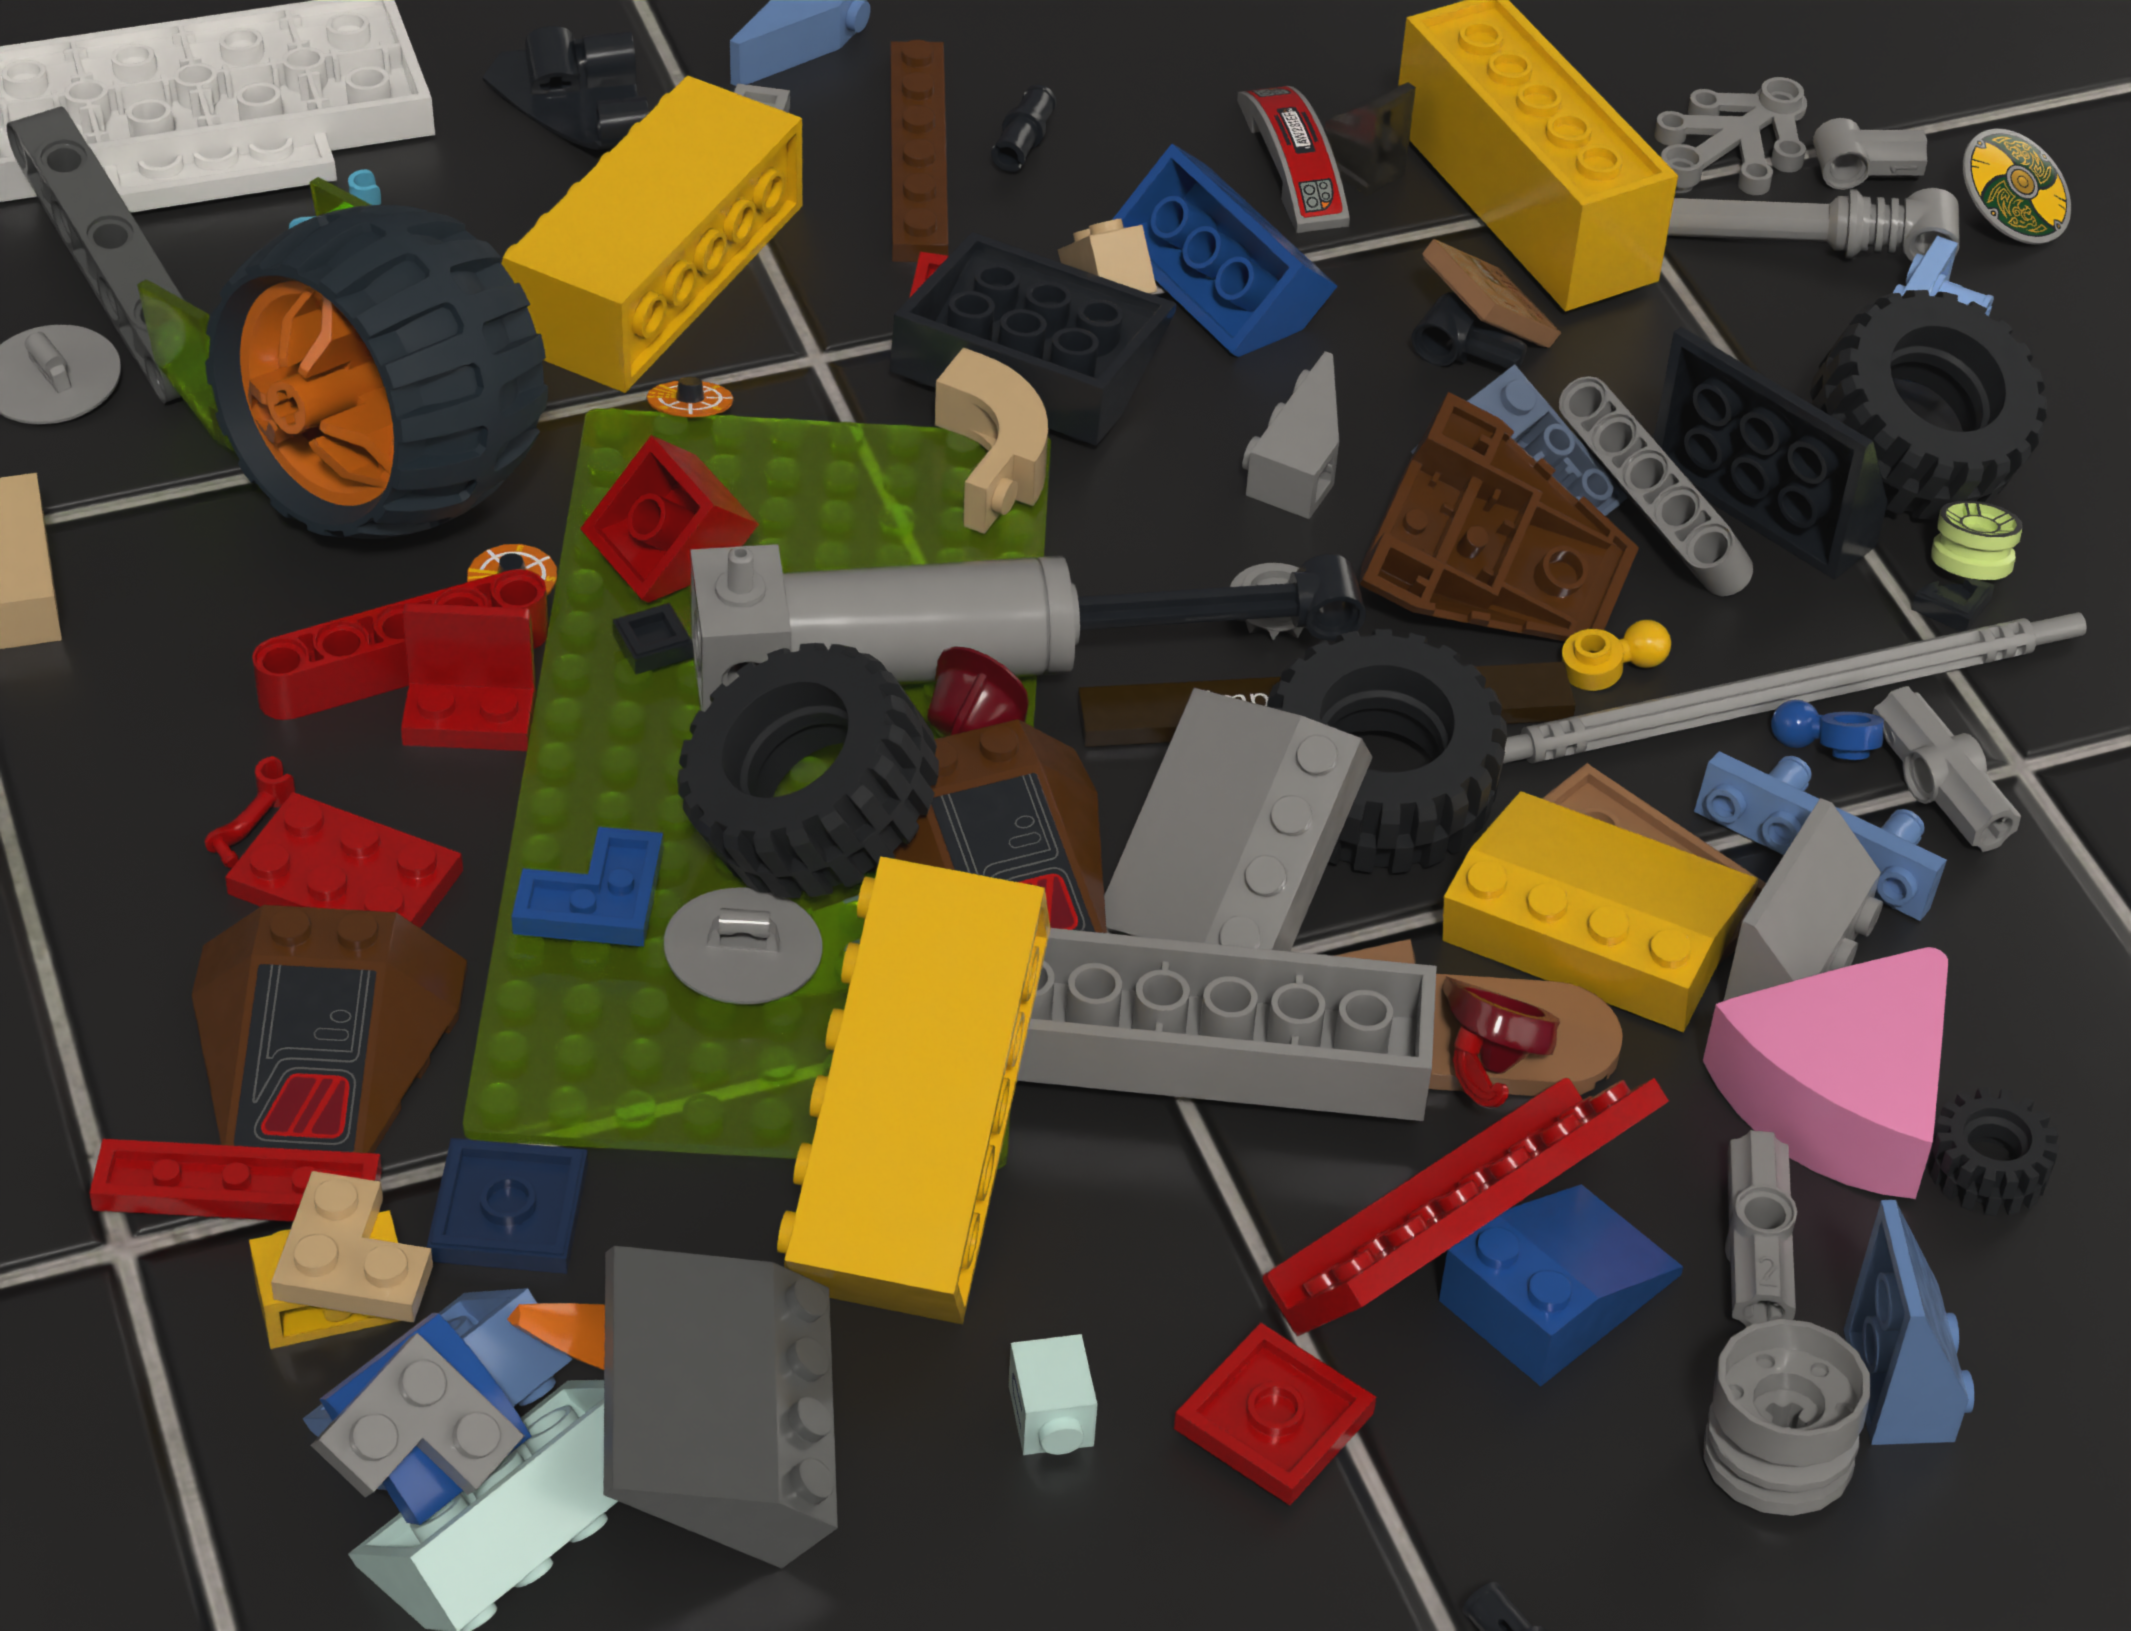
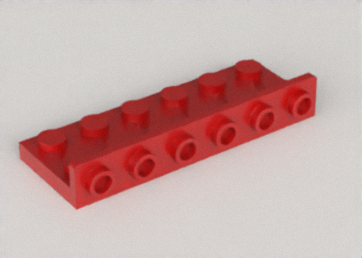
M1563 1078L1266 1272L1262 1278L1263 1282L1298 1337L1365 1306L1662 1107L1669 1100L1655 1078L1631 1090L1626 1082L1621 1080L1593 1098L1589 1096L1585 1099H1582L1569 1078Z

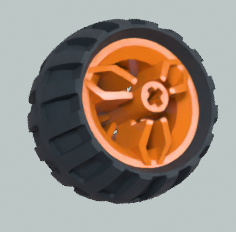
M367 205L328 212L301 222L274 238L250 256L236 270L219 294L222 300L210 314L206 334L210 337L209 358L205 361L207 382L209 385H212L218 412L215 413L223 436H228L233 449L240 459L238 465L251 483H256L271 499L270 505L286 518H296L307 524V530L325 536L340 538L384 539L431 529L464 514L490 496L518 467L534 445L540 433L536 426L540 415L547 407L548 386L544 384L542 360L546 358L542 336L536 333L527 308L530 303L520 283H514L500 263L502 257L487 241L478 240L465 230V224L447 215L399 205Z

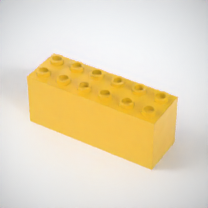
M1464 0L1406 17L1394 124L1566 312L1658 282L1678 175L1509 0Z
M688 75L670 93L664 94L658 105L642 121L636 122L628 134L610 152L604 153L598 164L580 182L574 183L567 194L548 213L542 214L536 225L517 244L511 245L503 256L502 266L514 283H520L530 303L527 308L536 333L542 336L546 355L544 361L626 393L803 206L802 118Z
M880 856L875 878L865 876L861 885L857 904V917L864 919L860 944L849 942L845 952L841 982L849 984L848 995L844 1010L834 1008L829 1019L825 1047L827 1050L833 1051L831 1067L828 1076L818 1075L814 1083L809 1113L811 1117L817 1118L813 1143L802 1142L797 1154L793 1182L796 1185H801L800 1198L796 1212L786 1210L783 1215L778 1235L777 1252L785 1254V1268L828 1287L829 1298L963 1325L1051 930L1045 887Z

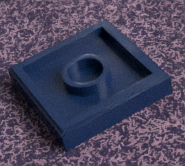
M451 1138L427 1242V1248H431L432 1261L436 1263L567 1274L588 1169V1150Z

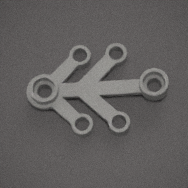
M1774 77L1766 80L1755 94L1716 93L1709 89H1699L1690 95L1688 115L1675 111L1660 113L1656 120L1654 137L1658 142L1669 145L1662 151L1661 158L1678 175L1675 193L1691 191L1700 182L1704 168L1738 145L1743 163L1740 169L1738 187L1750 195L1767 193L1770 189L1773 169L1766 163L1760 130L1769 124H1773L1777 139L1773 147L1771 164L1783 172H1796L1800 170L1803 166L1806 146L1799 141L1795 121L1800 120L1805 115L1807 108L1803 87L1792 79ZM1720 111L1747 112L1743 116H1719ZM1687 134L1714 135L1696 148L1682 144L1686 140Z

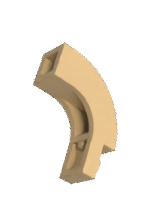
M963 347L936 380L935 426L968 437L989 451L965 481L963 526L985 534L1000 514L1006 515L1011 510L1015 500L1034 506L1038 500L1046 477L1048 419L1039 395L1020 374L993 358Z

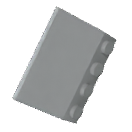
M1194 688L1104 895L1106 929L1119 935L1291 951L1373 758L1362 738L1301 715Z

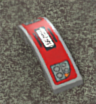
M1291 86L1238 92L1237 101L1251 133L1261 132L1283 181L1281 200L1296 233L1349 227L1350 216L1331 146L1320 120L1305 96Z

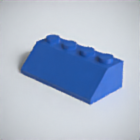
M1173 143L1112 219H1122L1124 228L1143 225L1154 279L1226 349L1237 357L1302 331L1338 287L1211 168Z

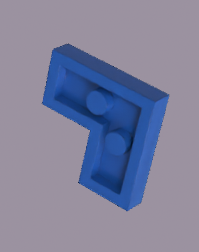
M598 827L588 874L523 868L511 916L513 934L644 947L664 851L663 833Z

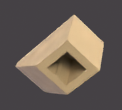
M1122 219L1090 225L1089 229L1073 233L1075 242L1058 249L1060 261L1063 264L1149 294L1157 292L1143 225L1124 228Z

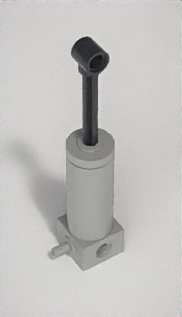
M778 544L690 550L691 640L693 642L700 709L704 712L712 703L710 695L722 683L727 687L739 677L736 671L750 662L757 666L767 661V654L782 648L795 652L799 651L800 644L824 643L828 650L831 644L854 647L859 653L870 654L881 661L887 671L893 674L900 685L935 682L939 656L944 649L954 646L971 648L987 654L1006 666L1016 677L1038 676L1043 675V673L1045 675L1070 673L1073 669L1075 645L1079 643L1080 630L1291 617L1295 627H1307L1312 636L1321 640L1334 641L1340 634L1359 630L1366 619V610L1354 567L1348 559L1335 554L1315 556L1306 561L1297 572L1290 574L1289 583L1078 597L1075 584L1071 583L1066 559L1063 556L783 573Z

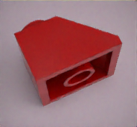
M650 435L581 526L580 530L640 599L650 603L691 585V549L743 546L759 523L697 455Z

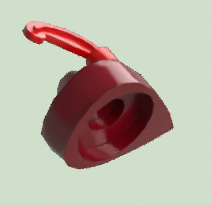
M1446 976L1443 990L1448 998L1452 1013L1462 1024L1454 1042L1453 1062L1456 1077L1464 1092L1477 1104L1489 1108L1499 1107L1508 1098L1509 1089L1503 1083L1497 1082L1493 1085L1484 1067L1491 1071L1505 1073L1531 1053L1553 1055L1557 1043V1029L1560 1020L1552 1013L1537 1006Z

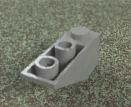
M1325 351L1311 371L1305 369L1301 372L1295 384L1293 395L1286 404L1278 403L1271 415L1267 430L1261 438L1254 436L1251 439L1242 462L1243 469L1248 470L1246 496L1307 519L1311 518L1334 486L1339 432L1332 353Z

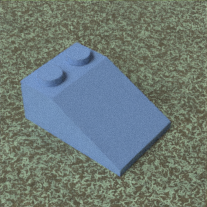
M1881 1200L1844 1326L1846 1342L1859 1352L1870 1373V1399L1865 1417L1871 1445L1955 1442L1964 1413H1971L1974 1406L1972 1376L1968 1370H1961L1957 1357L1959 1348L1958 1322L1954 1313H1946L1939 1284L1896 1200Z

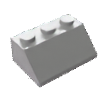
M1822 798L1819 799L1743 919L1724 1001L1851 966L1858 948V942L1854 941L1858 933L1868 937L1872 932L1883 906V901L1874 898L1881 872L1832 802Z

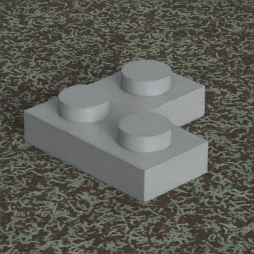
M416 1333L400 1347L311 1446L364 1497L372 1494L415 1446L425 1453L468 1495L482 1485L521 1441L524 1435L423 1337Z

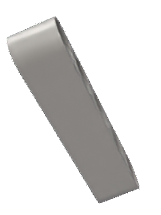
M1586 376L1569 383L1559 398V409L1582 444L1713 595L1729 596L1741 591L1750 582L1753 574V563L1728 524L1603 381L1597 377ZM1724 555L1721 559L1714 562L1718 557Z

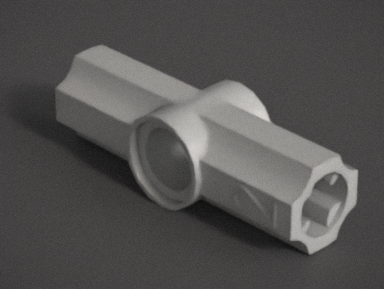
M1909 686L1891 691L1880 704L1874 707L1873 714L1884 719L1883 738L1903 761L1904 778L1913 797L1924 804L1936 801L1972 846H1978L1982 852L2000 847L2011 834L2017 831L2021 815L1988 777L1985 755L1974 737L1966 733L1954 736L1919 693H1914Z
M1750 1130L1741 1138L1731 1139L1727 1149L1729 1231L1724 1248L1731 1266L1732 1318L1740 1320L1745 1324L1746 1328L1755 1323L1775 1319L1793 1320L1796 1311L1792 1232L1798 1211L1794 1200L1791 1198L1789 1146L1780 1142L1774 1132Z

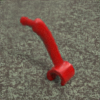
M270 756L264 758L256 765L255 778L258 794L232 822L212 830L205 837L207 851L217 852L226 867L233 868L239 859L238 855L230 849V846L244 840L271 807H281L291 793L295 792L293 776L290 774L283 775V764L277 757Z

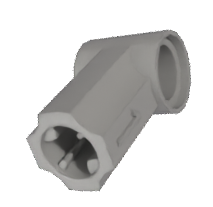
M1836 118L1823 123L1813 136V145L1823 179L1827 185L1834 189H1852L1863 183L1867 178H1919V176H1924L1927 165V138L1924 130H1860L1854 121L1846 118Z

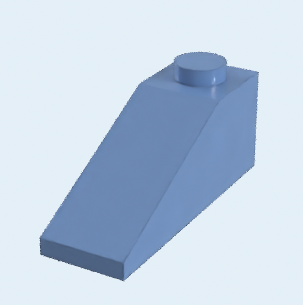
M770 0L730 40L731 84L735 86L737 84L748 85L841 49L856 32L859 33L865 28L870 16V4L867 0Z

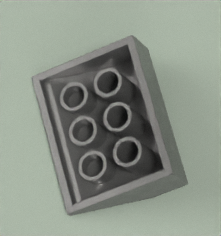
M615 1245L605 1252L603 1495L781 1569L838 1528L829 1288L774 1262Z

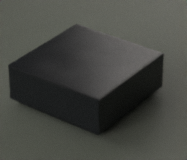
M670 603L612 619L613 636L635 675L693 658V642Z

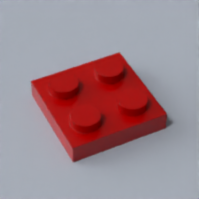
M1260 1323L1176 1411L1174 1429L1291 1506L1374 1414L1377 1397L1271 1328Z

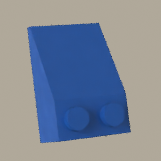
M1581 1184L1509 1208L1448 1249L1439 1301L1541 1387L1680 1277L1683 1266Z

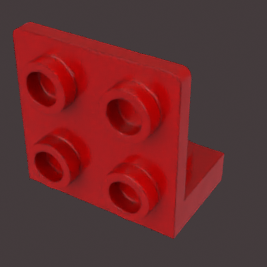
M405 604L403 626L409 687L401 725L403 745L528 751L537 699L531 612L524 608Z

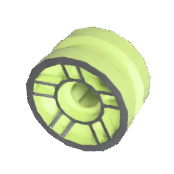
M1955 501L1947 503L1940 509L1938 518V530L1940 533L1934 537L1931 549V558L1939 567L1950 573L1977 580H1996L2007 577L2013 571L2016 558L2013 547L2019 543L2022 533V521L2015 514L2002 507L1978 501Z

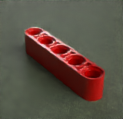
M509 570L263 641L255 648L252 655L259 708L265 715L273 719L290 720L409 686L403 626V610L407 603L528 609L531 612L533 649H535L547 640L549 634L545 581L539 574L530 570Z

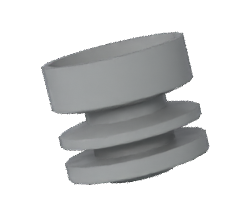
M1775 1319L1755 1323L1732 1336L1718 1359L1713 1386V1402L1709 1408L1708 1423L1704 1435V1461L1714 1482L1735 1501L1760 1512L1794 1516L1819 1511L1841 1497L1853 1476L1855 1457L1859 1449V1434L1864 1426L1870 1399V1373L1859 1352L1837 1333L1805 1321Z

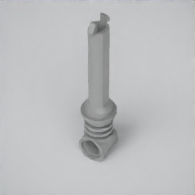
M1927 188L1914 192L1908 198H1905L1904 205H1899L1898 198H1891L1890 205H1886L1884 197H1877L1876 204H1871V198L1863 197L1857 189H1850L1848 196H1837L1830 204L1674 198L1667 236L1827 242L1834 251L1845 252V259H1853L1859 252H1867L1868 246H1873L1874 253H1881L1882 246H1887V253L1895 254L1896 247H1901V254H1905L1909 260L1913 261L1917 253L1922 255L1927 253L1937 236L1957 242L1955 256L1957 255L1960 248L1959 204L1953 194L1938 188Z

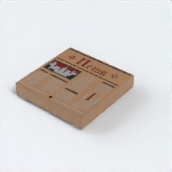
M1433 239L1422 253L1423 259L1482 322L1543 348H1550L1561 334L1553 323L1500 268L1436 239Z

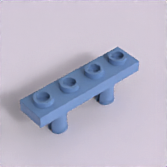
M1719 751L1708 762L1694 812L1785 855L1819 799L1804 792L1809 786L1808 782L1811 780L1812 773L1807 763L1798 757H1783L1770 773L1766 774ZM1836 807L1881 872L1874 898L1921 921L1931 908L1947 861L1917 846L1922 839L1921 835L1924 833L1925 828L1921 818L1912 811L1900 809L1896 810L1885 824L1879 828Z

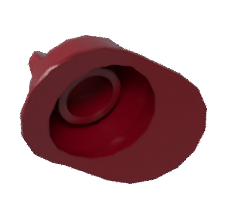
M954 646L943 650L937 661L936 685L926 717L930 726L940 736L946 737L1017 719L1026 723L1029 705L1027 691L1021 681L1006 666L989 655L971 648Z

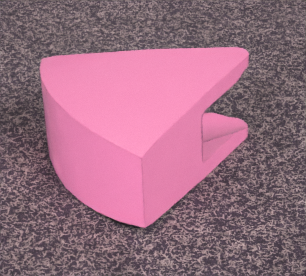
M1921 948L1831 970L1720 1002L1715 1006L1703 1062L1717 1088L1736 1113L1754 1131L1774 1132L1780 1142L1788 1144L1789 1158L1818 1174L1848 1186L1882 1195L1916 1199L1933 1143L1948 958L1941 950L1936 948Z

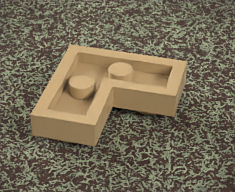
M312 1171L271 1281L273 1298L278 1301L414 1323L433 1268L431 1248L370 1239L383 1201L381 1182Z

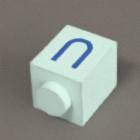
M1082 1334L1011 1343L1009 1390L1023 1455L1045 1452L1060 1455L1070 1453L1078 1448L1094 1446L1097 1400Z

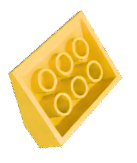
M1520 791L1470 848L1445 893L1443 941L1547 981L1579 986L1597 995L1607 1004L1684 1033L1758 886V878Z

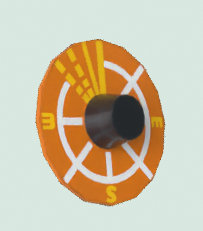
M683 377L679 381L659 384L649 390L646 396V400L652 408L665 414L681 417H705L722 413L729 409L734 401L729 390L720 385L702 381L696 377Z
M503 544L487 549L474 558L468 568L467 582L509 570H530L539 574L545 581L548 595L557 583V567L551 557L538 548L524 544Z

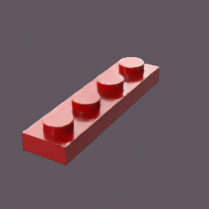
M102 1139L89 1194L93 1211L294 1221L312 1171L380 1182L382 1168L380 1154Z

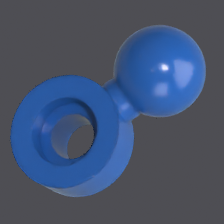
M1795 699L1782 703L1775 710L1771 719V729L1774 737L1787 747L1802 748L1810 745L1815 739H1820V743L1823 746L1832 748V756L1840 759L1860 760L1868 758L1870 750L1880 748L1883 745L1884 719L1874 714L1862 712H1833L1819 715L1810 703Z

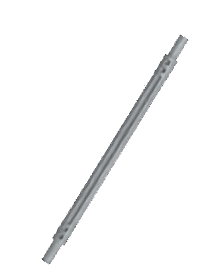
M2080 612L2031 623L2028 619L2021 618L1522 728L1520 735L1507 737L1503 764L1527 759L1529 763L1533 764L1771 711L1789 700L1796 699L1812 702L2033 653L2038 645L2085 635L2087 629L2086 621Z

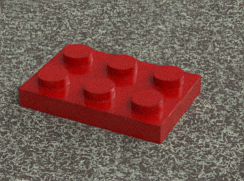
M292 792L225 876L228 895L260 907L262 905L396 912L421 929L463 872L462 853Z

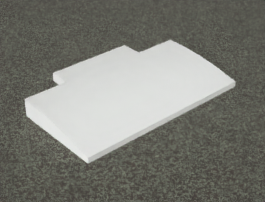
M313 0L0 46V202L37 197L13 155L7 136V123L60 106L64 107L130 213L336 181L335 161L331 151L435 135L432 97L395 0Z

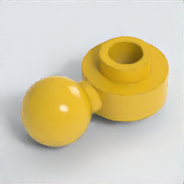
M1653 620L1635 622L1626 630L1622 639H1618L1613 634L1604 630H1581L1571 635L1565 641L1562 648V662L1565 664L1570 684L1588 691L1603 690L1611 687L1620 679L1623 673V663L1631 662L1641 668H1652L1664 662L1671 650V638L1667 629L1659 622Z

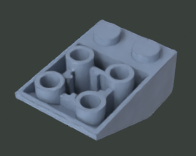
M1515 364L1467 401L1502 419L1514 431L1511 438L1537 462L1541 458L1545 459L1556 470L1552 476L1578 500L1584 496L1601 513L1607 516L1628 498ZM1417 446L1411 451L1412 454H1414Z

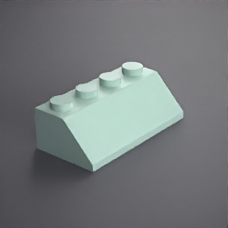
M571 1380L564 1383L521 1417L532 1437L506 1456L477 1490L468 1495L464 1491L461 1492L421 1525L406 1523L401 1513H399L348 1553L355 1566L425 1629L472 1631L481 1626L497 1611V1606L494 1603L512 1587L526 1586L543 1576L553 1565L550 1556L569 1541L572 1543L581 1541L598 1531L608 1520L605 1512L618 1502L603 1495L604 1380Z

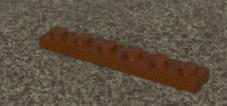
M910 40L908 42L891 41L892 262H918L920 251L948 256L944 42H927L924 40Z

